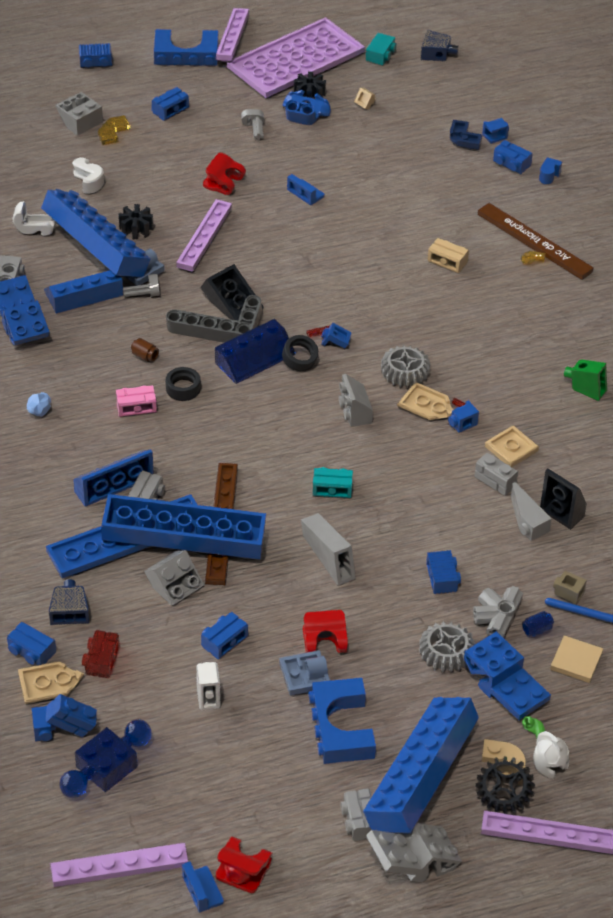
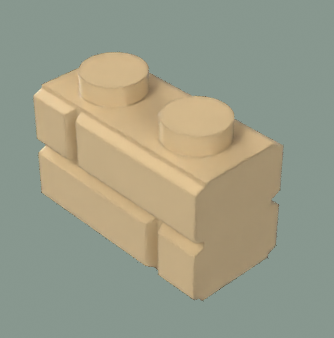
M437 238L428 250L429 262L460 273L468 262L469 250L452 244L447 240Z

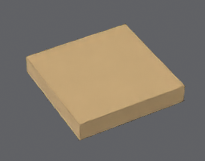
M515 426L509 427L485 442V447L510 467L517 465L539 450V446Z
M564 636L550 670L590 683L603 653V648Z

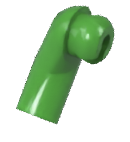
M530 716L523 718L522 724L524 728L535 734L536 738L541 732L545 731L544 724L541 721Z

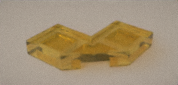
M126 116L109 118L98 130V136L102 145L117 143L118 136L116 132L130 129Z

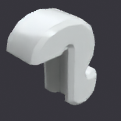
M77 158L73 161L74 176L83 179V193L92 194L99 191L104 185L103 168L96 164H89V160L86 158Z
M25 201L17 204L12 218L16 229L21 233L34 234L37 231H41L43 236L52 234L56 222L48 214L27 215Z

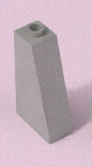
M319 513L301 519L303 537L335 583L341 585L356 579L352 546Z

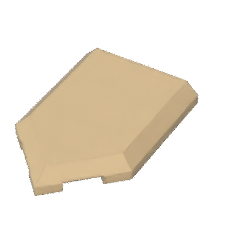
M419 383L413 384L397 404V406L428 420L450 417L452 410H454L447 395Z
M60 661L18 669L25 704L54 699L59 694L67 696L84 676V673L78 670L74 671Z

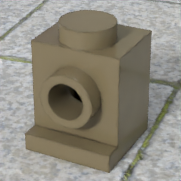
M564 571L561 577H557L553 584V588H555L554 594L577 605L585 593L587 580Z

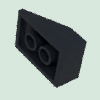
M235 264L207 278L200 287L215 307L229 319L237 321L239 320L245 299L250 295H255Z
M547 468L545 470L540 507L551 518L571 530L585 517L587 503L579 487Z

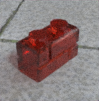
M96 630L93 638L89 637L87 643V650L89 651L88 654L84 653L82 658L85 674L110 678L120 647L118 633H106V631Z

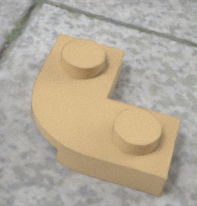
M484 740L482 762L490 761L495 763L496 757L499 759V762H502L504 756L510 762L514 757L516 758V764L522 761L524 762L523 768H525V756L517 746L507 742ZM502 772L504 775L512 774V772ZM520 780L518 785H523V781Z

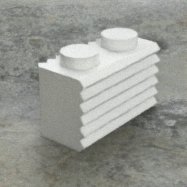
M205 662L196 665L199 709L219 708L220 679L217 663Z

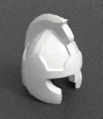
M547 731L541 732L538 735L533 755V763L539 773L554 779L555 771L551 770L550 767L560 766L562 769H568L569 750L566 743L561 738L555 737Z

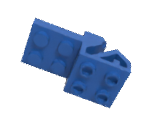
M26 275L1 281L0 314L5 332L9 335L11 343L15 346L49 337L50 332L39 301H35Z
M497 631L465 651L464 660L470 673L486 674L485 677L480 679L478 683L479 688L489 698L494 696L518 720L550 700L551 694L523 669L524 657Z

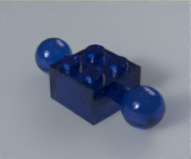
M141 719L132 720L125 727L122 738L117 736L108 727L103 729L75 751L76 768L80 771L69 770L62 775L59 782L61 792L66 797L78 798L85 793L88 786L87 781L91 780L106 793L138 767L137 752L131 746L142 747L150 741L152 736L150 725Z

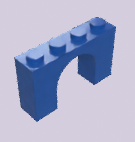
M155 29L154 65L217 66L218 30H202V41L198 46L179 48L171 42V30Z
M363 678L312 682V691H308L309 703L314 705V708H311L312 720L317 722V725H314L315 738L320 739V743H317L318 755L323 757L324 764L375 759L376 744L373 729L345 731L334 727L328 720L329 716L338 710L365 707L366 693Z

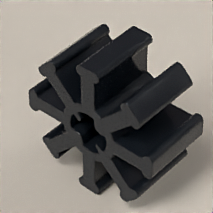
M308 71V77L299 73L298 78L294 79V92L303 90L304 94L302 96L314 99L317 93L321 97L322 95L326 96V80L323 81L322 74L313 78V71Z
M134 204V211H132L128 206L123 207V214L119 213L118 215L119 230L122 229L126 236L132 233L133 240L138 239L139 232L146 238L149 236V230L153 231L154 229L153 214L150 213L149 207L140 211V204Z

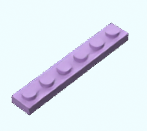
M233 9L217 50L216 60L232 61L249 16V9Z
M217 199L214 201L176 262L177 268L194 271L231 211L232 203Z
M484 811L481 834L613 854V830Z
M185 843L51 863L53 887L182 868V864L188 862Z

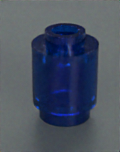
M541 611L527 617L522 622V628L528 637H535L552 630L554 620L550 613Z

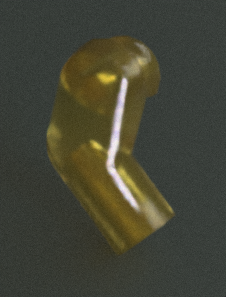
M527 251L521 256V261L524 264H530L535 260L544 262L546 253Z

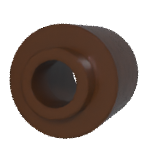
M142 338L134 340L131 345L132 354L147 362L155 361L159 355V349L156 348V345Z

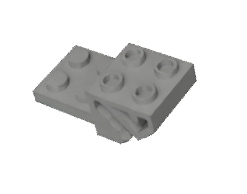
M416 823L411 833L399 834L371 830L366 835L385 871L407 874L410 881L423 882L427 880L430 871L428 869L429 865H431L438 877L454 870L462 862L456 847L452 845L447 837L446 830L441 826Z

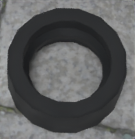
M294 335L285 343L282 357L285 364L291 369L306 371L315 364L319 350L314 340L308 336ZM301 346L306 348L311 355L308 360L296 359L290 353L291 347Z
M178 367L171 370L166 376V392L172 399L189 401L196 398L200 393L201 379L196 370L189 367ZM181 380L193 383V385L185 388L176 387L173 384Z

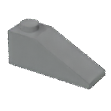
M516 482L512 483L511 500L521 533L532 541L550 532L552 518Z

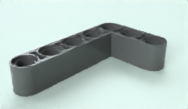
M257 295L248 296L245 299L238 321L173 309L166 314L167 329L174 334L248 346L254 339L262 314L261 299Z

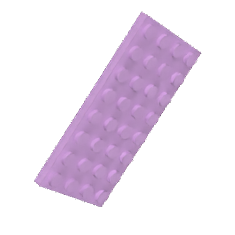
M325 17L234 58L232 61H228L227 68L267 98L293 86L294 79L298 78L299 73L308 77V71H313V76L364 53L365 46Z

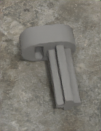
M259 109L244 110L241 113L242 123L246 126H253L254 138L260 141V138H263L262 124L264 123V113Z
M158 274L148 275L149 284L123 287L124 297L151 294V297L160 296Z

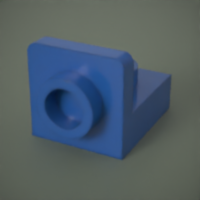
M332 323L329 328L326 327L322 332L321 337L323 340L321 345L325 346L328 341H331L345 349L349 344L352 332Z

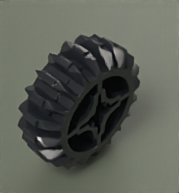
M506 756L503 757L502 762H499V759L496 757L495 764L488 761V769L482 767L481 773L483 775H477L479 782L476 783V789L479 790L477 796L482 798L481 804H487V810L489 811L495 807L496 813H500V810H503L504 814H508V810H512V813L516 814L517 807L523 811V803L530 804L528 797H534L532 789L535 788V783L531 782L534 780V776L529 774L530 768H523L524 762L522 761L516 764V758L514 757L510 762H508ZM506 771H507V772H512V774H510V775H504V774L501 773V772H506ZM494 776L497 783L493 786V790L489 792L488 784ZM522 780L523 788L517 796L514 788ZM501 781L503 784H509L510 790L508 788H502ZM505 796L510 800H499V798Z

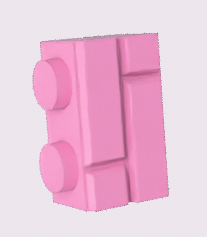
M153 385L116 390L119 417L157 412Z

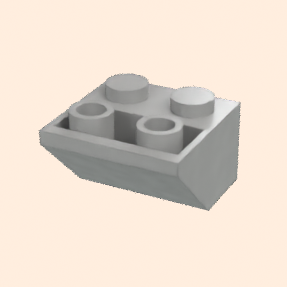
M82 92L56 104V109L66 127L77 136L103 122L102 106Z
M342 374V382L339 383L341 392L339 404L340 407L344 408L345 420H348L350 427L371 424L373 409L364 385L349 375Z
M186 550L175 551L144 571L153 589L170 605L176 604L204 586Z

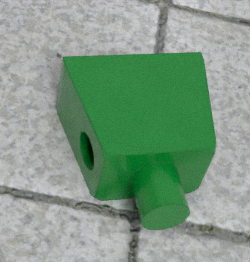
M581 359L573 368L568 366L565 368L564 377L572 379V389L600 401L607 391L606 363Z

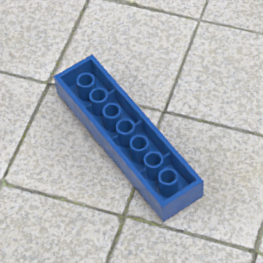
M60 189L47 191L41 209L115 275L143 277L145 275L151 258L145 254L144 250L138 248L135 242L129 240L126 234L116 229L114 224L109 223L105 216L100 215L96 208L91 207L88 201L78 196L77 192L69 190V192Z
M108 494L101 525L102 540L261 559L266 513Z
M433 698L363 810L371 830L411 833L479 719L471 698Z

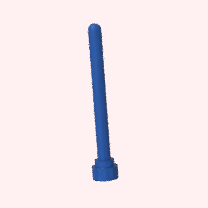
M553 598L545 599V604L548 606L613 623L612 614Z

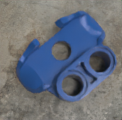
M303 90L289 92L282 104L285 107L286 118L289 121L304 125H312L320 116H329L331 113V107L327 99L322 98L318 93L315 94V99L302 96L304 94Z

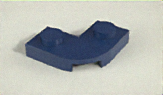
M453 119L450 128V140L458 146L479 150L482 134L467 132L469 122Z

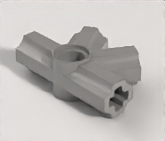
M512 586L506 589L501 598L493 589L486 588L478 597V601L483 606L473 607L474 623H490L486 634L490 636L497 631L504 638L508 627L513 623L514 615L523 598V592L518 587Z

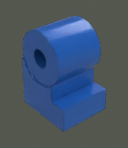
M546 157L540 168L539 181L543 184H551L554 176L559 177L561 174L562 161Z

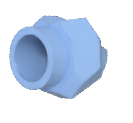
M44 392L33 394L28 399V412L40 417L45 415L51 407L50 396Z

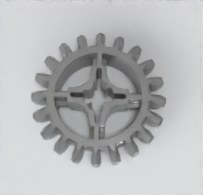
M403 345L401 348L396 346L395 349L390 348L389 352H385L381 360V372L383 378H386L387 382H392L393 386L398 384L400 387L406 386L408 388L410 385L422 384L423 381H426L430 373V360L428 355L424 354V351H419L418 347L413 349L412 346L405 347Z
M443 621L441 625L435 623L433 627L428 626L427 631L423 632L419 642V652L422 655V660L426 661L427 666L433 665L434 670L440 668L442 673L444 670H449L451 673L453 669L460 671L461 667L466 668L467 664L464 660L465 651L474 646L475 642L472 639V633H468L467 628L461 629L460 624L454 626L452 622L445 624Z

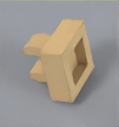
M360 87L354 102L364 109H370L371 104L374 105L376 100L374 98L375 94L366 88Z

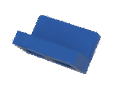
M293 174L287 177V190L309 205H313L324 198L325 194L305 180L299 179Z
M191 862L182 864V877L199 913L224 904V899L208 866L194 870Z

